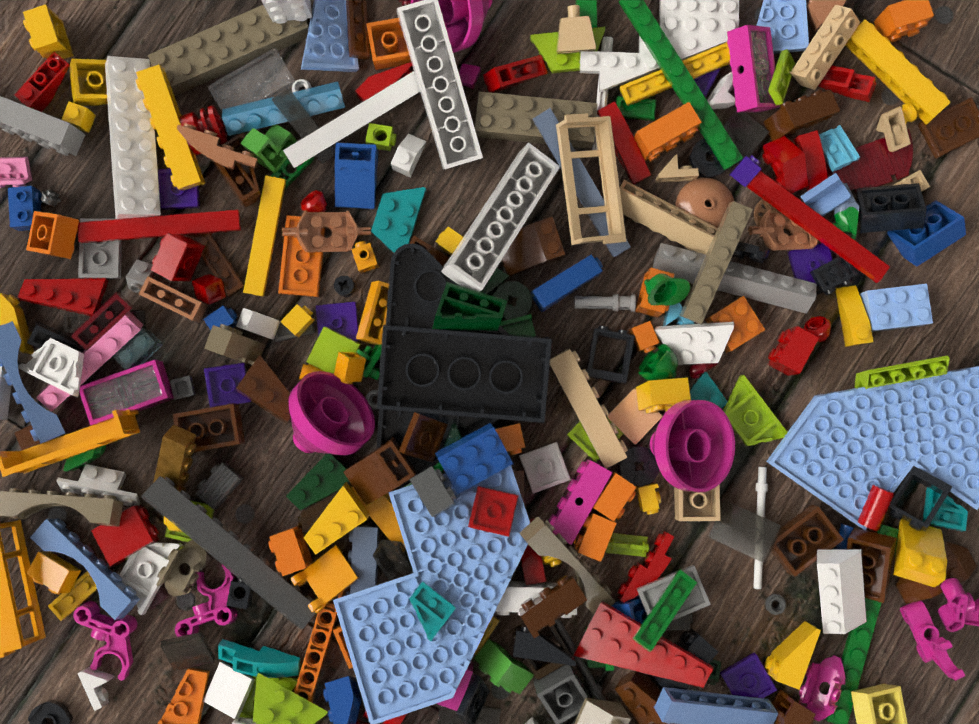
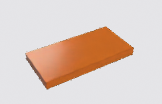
M286 215L285 228L296 227L301 216ZM326 228L321 229L323 237H325ZM284 236L278 293L319 298L323 252H305L297 238H294V236Z

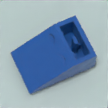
M336 143L335 207L375 209L378 149L376 145Z
M347 676L325 683L326 689L323 690L326 702L329 701L330 710H328L330 722L334 724H356L362 700L356 677Z

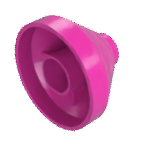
M411 0V4L422 0ZM438 0L453 53L472 46L480 35L492 0Z
M317 371L305 375L292 389L289 396V411L294 432L293 441L301 451L305 453L317 452L349 455L358 451L372 437L375 428L372 409L368 401L354 385L342 383L341 379L333 373Z
M685 400L670 407L663 415L656 432L651 436L650 449L655 456L660 472L672 486L684 491L706 492L717 487L728 475L735 455V437L727 415L716 404L705 400Z

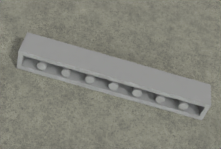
M660 243L653 268L673 273L674 278L686 279L689 283L693 284L706 255ZM732 261L729 262L717 289L722 292L741 297L744 296L745 298L806 314L816 299L815 283Z

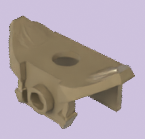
M193 540L177 549H173L167 557V560H169L167 566H164L158 573L157 577L159 580L156 585L160 586L164 583L168 594L173 597L188 594L199 578L198 572L206 565V551ZM182 563L190 566L189 574L181 573L180 565Z

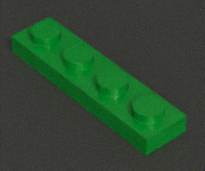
M678 570L632 639L651 652L697 582L682 570Z

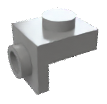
M136 260L126 276L128 288L133 292L139 293L147 276L152 278L155 273L151 271L153 264Z

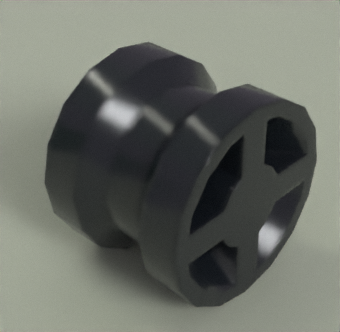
M340 276L334 282L335 291L342 297H350L355 292V283L348 276Z

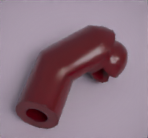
M718 363L692 365L689 369L690 377L698 379L702 373L717 366Z

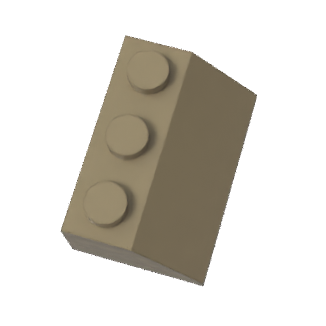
M585 698L574 724H629L631 718L621 703Z

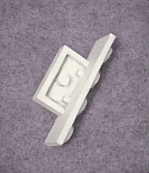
M86 464L78 481L59 477L57 479V483L64 493L71 492L81 494L82 496L84 494L97 495V498H103V495L116 496V500L124 502L123 505L125 506L140 505V500L136 493L120 490L126 478L125 472Z

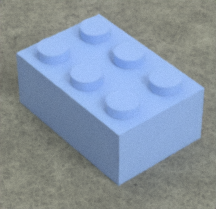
M927 284L869 290L860 293L872 332L924 326L933 323Z

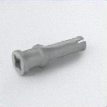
M615 294L613 297L575 296V309H612L615 312H618V310H631V312H635V294L631 296Z

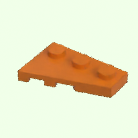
M191 667L187 669L176 689L175 695L165 709V713L158 724H200L204 705L203 699L206 694L210 671Z

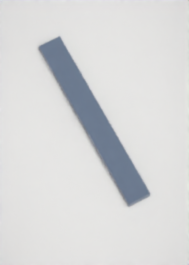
M549 108L532 120L561 168L556 124L559 122L551 108ZM570 143V151L576 152ZM580 158L572 159L576 195L583 207L605 206L604 199ZM606 212L588 214L600 236L609 235ZM628 241L605 244L612 257L631 247Z

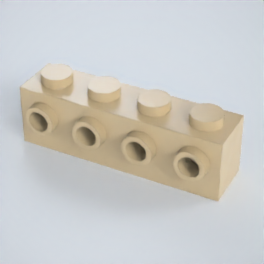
M839 5L833 7L790 72L799 85L815 90L860 24L859 19L851 8Z

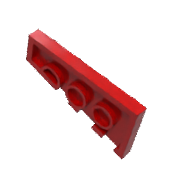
M106 278L24 279L17 298L30 303L91 316L99 309L109 281Z

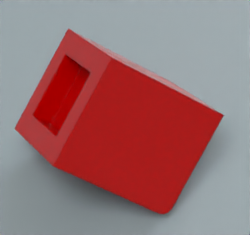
M207 274L192 281L198 300L210 305L226 298L222 279Z

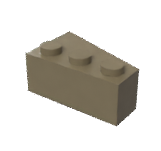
M221 324L220 327L212 326L204 349L253 365L258 356H262L265 344L242 336L243 332Z

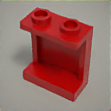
M133 505L123 511L119 527L100 525L91 530L109 566L119 565L125 561V558L147 545L159 541L157 536L159 532L148 519L149 513L141 505Z

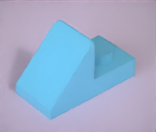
M680 303L670 305L668 311H665L663 326H666L675 319L678 321L677 325L694 324V322L679 316L683 307Z

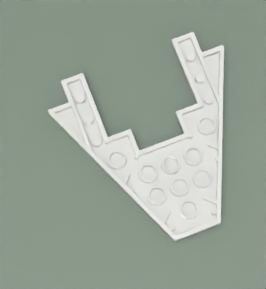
M659 0V25L680 59L685 60L727 42V32L739 28V0ZM640 36L639 53L580 52V73L599 74V92L660 70V67Z

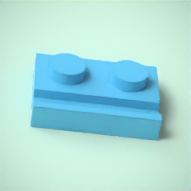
M840 125L835 129L819 134L825 161L832 172L859 160L858 152Z

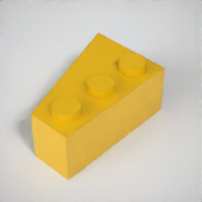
M345 482L304 537L315 555L366 521L370 515L347 482Z

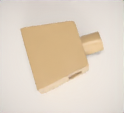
M579 5L568 6V17L561 18L559 22L557 54L594 51L596 44L589 16L580 17Z

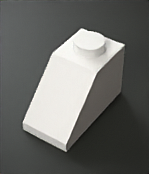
M408 134L396 150L391 161L392 169L411 178L426 145V141Z

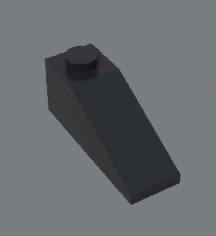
M36 321L27 338L28 344L39 349L46 341L52 338L81 353L85 351L76 340L39 321Z
M521 625V628L516 627L513 657L576 666V660L572 655L540 632H538L539 636L534 639L526 625Z

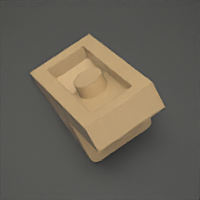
M899 106L881 114L876 131L884 133L888 150L894 152L911 144L902 107Z
M676 154L658 174L656 183L696 180L699 176L698 168L682 166L678 169Z

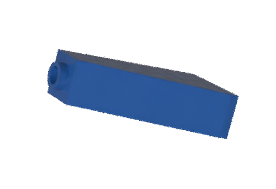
M591 254L534 289L531 293V298L542 313L600 275L603 265L597 257L594 258Z

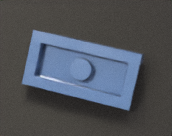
M835 173L800 197L807 206L823 217L852 196Z

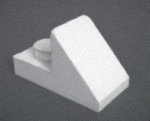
M732 72L719 80L707 98L712 109L729 108L735 105V98L729 93L734 88Z
M243 308L236 327L274 340L281 321Z
M90 667L79 672L78 676L94 711L108 704L109 695L107 690L102 687V684L110 681L115 676L100 670H92Z

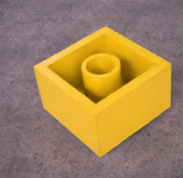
M46 4L23 12L25 17L23 23L26 30L30 33L31 38L29 42L33 50H37L46 59L53 52H56L63 59L74 56L62 19Z
M688 377L651 380L636 387L639 411L646 410V414L657 413L659 410H665L666 412L678 402L691 400Z

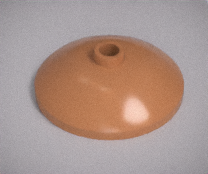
M698 178L690 181L681 189L675 206L718 228L728 204L733 202L734 198L730 190L720 181L712 178ZM705 201H709L711 207L705 206Z

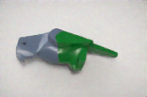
M843 183L852 197L834 209L836 222L833 225L845 234H851V238L855 240L859 205L855 201L847 183Z

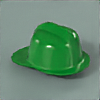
M663 273L644 281L648 302L651 305H675L685 299L690 291V283L686 279L672 278Z

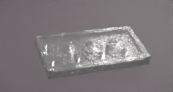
M273 48L207 87L222 111V109L271 98L293 85L295 80L276 48Z

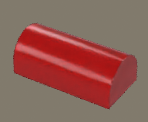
M872 485L858 523L872 530L879 531L894 493Z

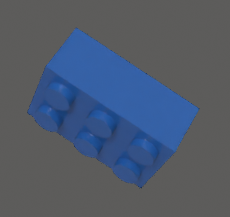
M491 423L435 453L457 495L513 464Z

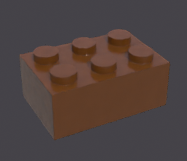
M228 404L173 414L174 425L196 435L194 442L196 449L194 453L245 444L239 404Z
M810 505L766 538L764 542L786 572L795 577L817 561V550H831L844 539L820 507Z

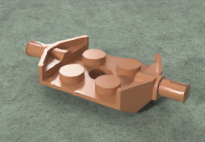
M771 209L763 215L760 226H750L748 228L749 235L760 234L765 246L771 250L813 249L818 243L815 237L784 214L770 213ZM783 229L789 230L791 236L785 234Z
M304 211L296 227H282V236H294V238H297L305 252H349L359 235H371V227L357 226L349 211ZM322 228H328L331 231L329 238L321 235Z

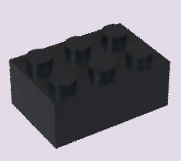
M693 628L689 631L685 630L680 636V642L677 644L708 664L718 654V651ZM654 676L662 687L687 690L691 686L690 684Z

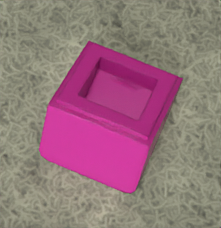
M462 64L459 71L462 85L474 89L481 72V67Z

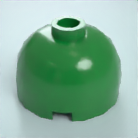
M661 344L656 347L659 350L655 353L650 351L639 365L641 372H638V374L647 381L674 379L678 368V359L668 345Z

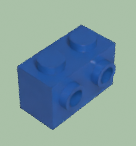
M33 186L8 188L11 228L18 231L31 229L34 211L42 212L41 204L43 201H41L42 193L40 190Z

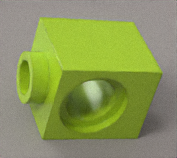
M369 123L366 144L376 145L379 150L391 151L392 145L395 146L397 134H394L393 127ZM381 134L387 135L384 141H378L377 137Z

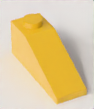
M856 285L836 288L845 347L872 343L873 337L870 321Z
M0 293V326L13 321L21 338L19 350L22 353L33 354V345L27 343L29 330L23 309L18 305L20 302L11 294Z

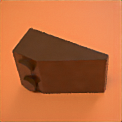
M553 217L521 228L502 258L507 275L512 276L564 259L565 252Z
M854 528L848 537L847 550L861 549L864 596L867 599L884 603L897 538Z

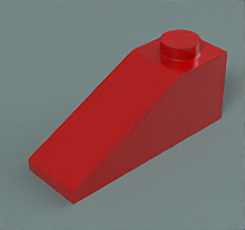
M542 55L495 67L485 73L483 77L489 93H495L548 74Z

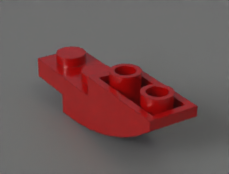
M665 531L663 534H659L654 542L656 546L653 552L649 551L644 560L646 562L645 566L638 562L636 566H631L627 574L629 578L626 584L622 583L618 590L620 601L626 602L639 595L636 588L653 582L660 577L671 561V558L665 555L674 536Z

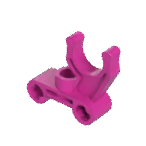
M222 565L226 576L225 581L216 589L210 588L206 584L203 571L198 572L197 590L201 594L208 596L209 601L192 607L195 616L181 620L176 624L175 634L181 639L194 637L199 631V625L215 620L218 625H228L235 622L238 616L237 610L234 607L227 606L230 583L236 577L225 566ZM223 612L229 613L228 619L223 618ZM187 625H189L190 630H188L186 633L184 628H186Z
M949 578L943 581L940 587L948 602L938 609V614L946 630L955 632L962 629L965 624L979 626V598L974 602L972 595L969 592L965 593L959 580L956 578Z
M93 601L84 603L75 609L73 614L74 620L80 625L91 628L92 638L106 641L107 643L94 653V659L90 668L97 670L101 666L102 658L105 654H114L122 663V670L118 675V679L121 681L126 679L133 664L129 634L137 628V620L132 615H126L125 618L114 620L109 616L101 614L97 603Z
M916 601L900 607L901 615L906 623L909 624L916 640V648L921 659L925 663L933 660L949 678L955 681L965 677L963 670L958 669L953 664L947 653V650L952 648L951 642L943 637H939V631L934 626L924 603ZM929 628V635L924 637L925 630Z

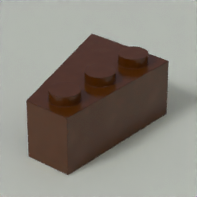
M244 133L224 143L234 147L235 152L242 154V151H247L240 144L245 138ZM212 161L244 209L261 199L253 167L236 162L234 170Z
M566 575L557 581L558 585L551 589L546 587L539 592V597L534 600L529 598L521 604L522 608L519 609L520 617L534 639L539 636L538 631L547 625L549 627L553 626L555 620L564 614L568 615L587 601L573 576L568 577Z
M632 671L622 676L615 690L638 723L668 724L661 721L654 708L661 693L657 688L658 685L641 672Z

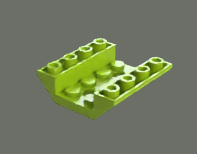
M942 356L866 370L856 374L855 388L865 387V389L945 375L948 371L950 358L949 356Z

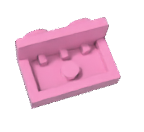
M0 157V188L6 187V185L24 187L26 183L32 181L28 157Z

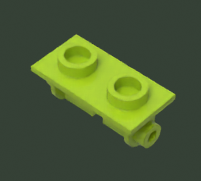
M612 533L605 553L646 557V552L649 549V544H647L648 537Z

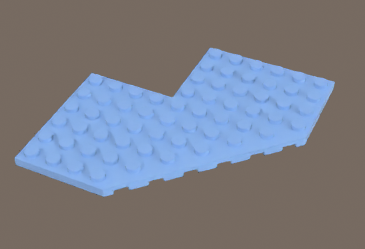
M979 366L947 371L945 375L869 389L859 387L815 395L766 462L863 530H866L867 527L859 524L858 519L872 485L894 493L913 466L951 485L952 489L950 492L977 510L979 508Z
M511 465L458 495L448 476L443 474L446 479L443 482L444 486L452 489L456 499L453 500L455 502L454 506L436 517L430 515L413 484L389 492L414 573L333 600L370 724H378L453 698L528 545L520 535V532L530 524ZM478 486L519 495L509 537L468 527ZM422 581L456 606V609L432 641L428 640L426 632L409 599Z

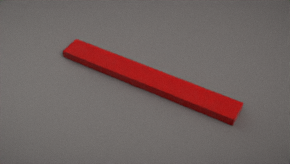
M759 171L747 186V188L875 283L880 282L890 268L889 265L763 172Z
M227 210L79 222L78 242L92 243L164 237L166 233L192 235L241 231L240 211Z

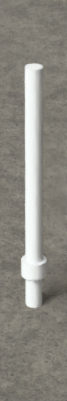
M767 467L758 468V483H756L755 490L757 491L753 586L755 589H762L766 492H768V483H766Z

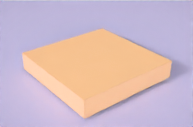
M634 388L606 417L636 445L663 416L659 412L646 414V410L639 411L636 389Z

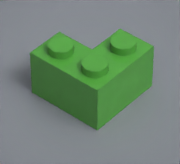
M276 124L272 125L265 135L252 128L240 144L248 152L255 154L254 158H257L259 164L276 173L287 159L283 150L298 141L290 132Z
M488 639L474 658L479 663L478 668L486 675L489 674L491 676L489 680L497 687L502 686L509 693L514 691L521 694L534 676V673L523 662L513 658L500 644Z

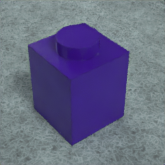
M745 155L731 171L730 175L746 187L762 169L759 166L761 162L753 155L750 157Z

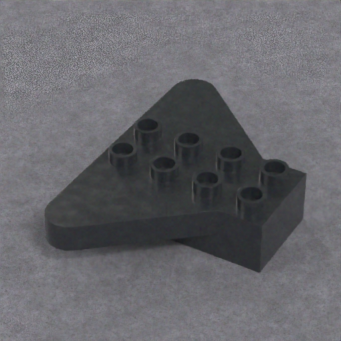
M413 243L404 244L399 247L392 255L390 263L386 324L383 325L377 409H379L377 448L393 437L401 447L414 412L448 424L438 451L483 426L494 423L498 419L544 423L552 339L544 336L509 334L501 325L498 331L432 329L446 283L458 284L441 272L444 267L425 248ZM407 455L417 470L416 475L439 463L437 456H435L432 463ZM410 479L397 488H402L411 483Z

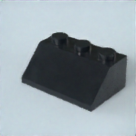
M919 183L856 189L857 204L859 205L858 224L860 233L924 228L927 209Z

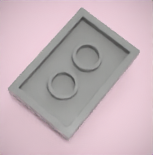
M80 219V222L101 221V220H114V219ZM122 240L79 243L78 278L121 279Z
M694 565L682 569L684 573L697 583L673 620L711 605ZM677 572L636 588L647 616Z

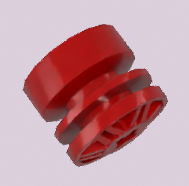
M214 105L207 107L208 113L204 108L200 109L201 119L194 112L180 116L181 126H184V123L197 127L196 131L203 133L204 130L212 131L217 134L216 137L220 139L221 145L228 141L223 119ZM187 141L195 156L200 155L201 153Z

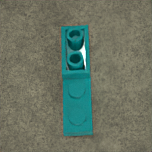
M224 639L218 644V659L232 663L233 671L251 676H257L260 673L268 678L297 676L300 673L301 658L266 646L257 651Z

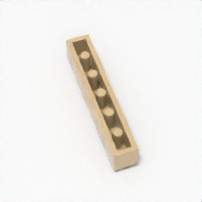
M626 180L623 181L620 186V195L624 215L636 223L649 227L653 232H658L669 240L682 244L688 250L707 254L718 229L717 227Z
M568 348L551 357L550 366L603 466L607 469L626 459L625 452L628 449L623 440L618 441L615 435L618 433V430L613 422L609 424L606 418L609 413L604 404L599 405L597 401L599 394L595 387L590 388L587 382L590 379L585 368L581 370L578 362H580L579 356L576 351L571 352Z

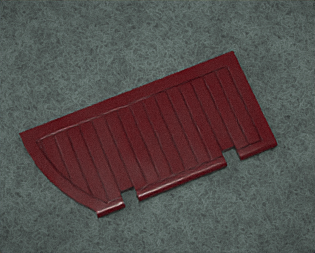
M909 128L907 131L911 144L894 152L888 150L884 137L855 148L860 156L859 160L832 172L825 161L828 178L836 173L842 183H847L850 191L855 190L856 193L857 188L879 187L893 182L892 175H895L897 180L909 176L908 172L913 159V142Z

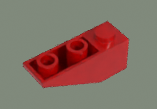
M53 52L14 96L27 107L42 112L55 96L70 64L56 52Z
M409 62L369 76L355 91L357 97L364 102L414 71L412 63Z

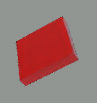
M478 486L468 527L509 537L519 495Z

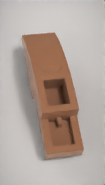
M184 123V126H177V130L197 151L210 160L234 170L236 162L256 168L258 160L254 158L255 154L247 151H242L241 154L235 152L234 147L225 144L219 147L220 139L216 137V133L204 130V133L196 131L197 127Z

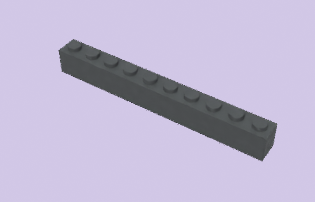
M160 476L142 495L145 501L299 629H304L315 615V611L312 613L308 607L314 599L308 595L305 598L299 593L301 589L297 585L289 584L284 580L286 576H282V573H279L277 569L274 572L268 567L270 563L265 558L256 557L253 554L254 549L246 543L242 545L237 541L239 537L231 530L225 531L222 528L223 524L217 518L213 517L211 519L207 516V510L200 504L194 505L190 501L191 497L183 490L181 492L174 488L175 483L168 477L163 479Z

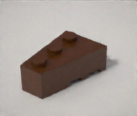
M819 90L808 98L804 95L793 103L790 100L781 104V109L763 123L771 140L774 141L786 134H789V136L796 133V130L805 127L807 129L826 121L840 112V108L831 90L825 92Z
M259 355L236 387V390L279 420L288 424L291 420L289 411L290 393Z

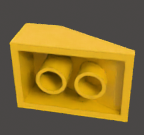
M71 59L69 72L73 103L80 106L108 104L105 72L106 60Z
M901 519L899 522L893 575L936 587L946 579L947 557L942 530L929 526L926 532L922 529L917 531L909 526L908 521Z
M804 621L771 652L770 657H767L764 665L766 672L774 680L800 690L821 630Z

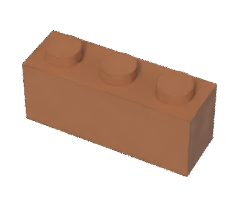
M147 276L139 292V295L197 323L200 322L208 305Z

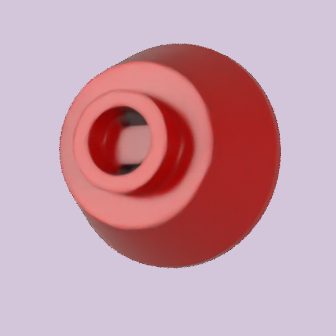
M315 190L309 193L302 200L301 209L307 212H325L327 203L323 192Z
M817 316L809 319L803 329L819 338L817 342H823L830 335L831 322L825 317Z

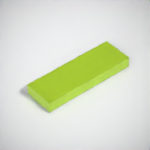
M788 49L780 53L768 90L776 105H781L784 102L792 77L790 72L795 66V62Z

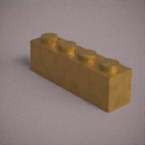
M173 425L162 438L154 482L160 476L163 479L168 477L175 483L174 488L176 490L186 492L184 486L190 475L188 469L193 462L191 455L196 449V444H194L195 434L176 425Z

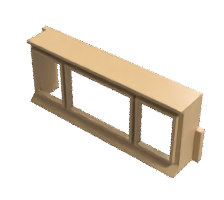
M588 113L564 115L565 120L556 124L571 244L627 242L610 116L588 117ZM595 127L597 150L571 152L568 128ZM599 157L605 206L578 208L572 159ZM606 212L609 235L582 238L579 215Z

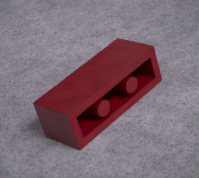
M117 291L75 330L71 337L85 350H88L131 310L133 305Z

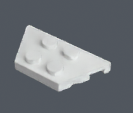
M734 322L656 326L655 333L663 344L668 345L674 351L678 359V365L718 363L734 329Z
M50 338L40 349L31 354L33 358L28 363H21L18 366L19 369L78 398L84 360L83 353Z
M154 542L128 558L120 576L122 582L126 586L132 587L140 598L136 604L140 615L146 614L160 586L156 585L159 580L157 576L160 570L167 566L169 562L167 560L168 555L173 549H177L183 544Z

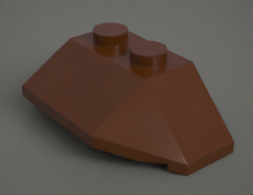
M944 541L947 557L946 579L956 578L960 583L969 579L977 567L970 552L965 547ZM899 577L895 584L906 604L933 598L943 592L940 587L941 583L936 587H931Z

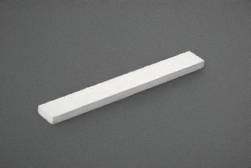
M413 71L284 149L283 151L294 168L419 93L420 89L415 72Z

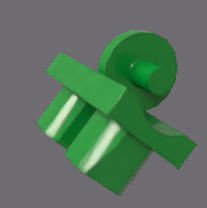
M368 345L363 352L359 349L356 351V353L366 359L363 371L364 377L367 378L368 376L375 380L379 378L380 369L374 365L378 359L381 361L382 345H375L372 351V348Z

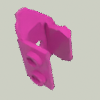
M835 655L824 659L821 663H812L806 671V683L802 685L799 691V696L801 697L799 702L807 703V707L816 714L814 719L817 721H821L834 713L838 707L835 703L841 695L840 688L842 685H845L844 667L841 658ZM823 682H827L830 685L827 695L820 691V685Z

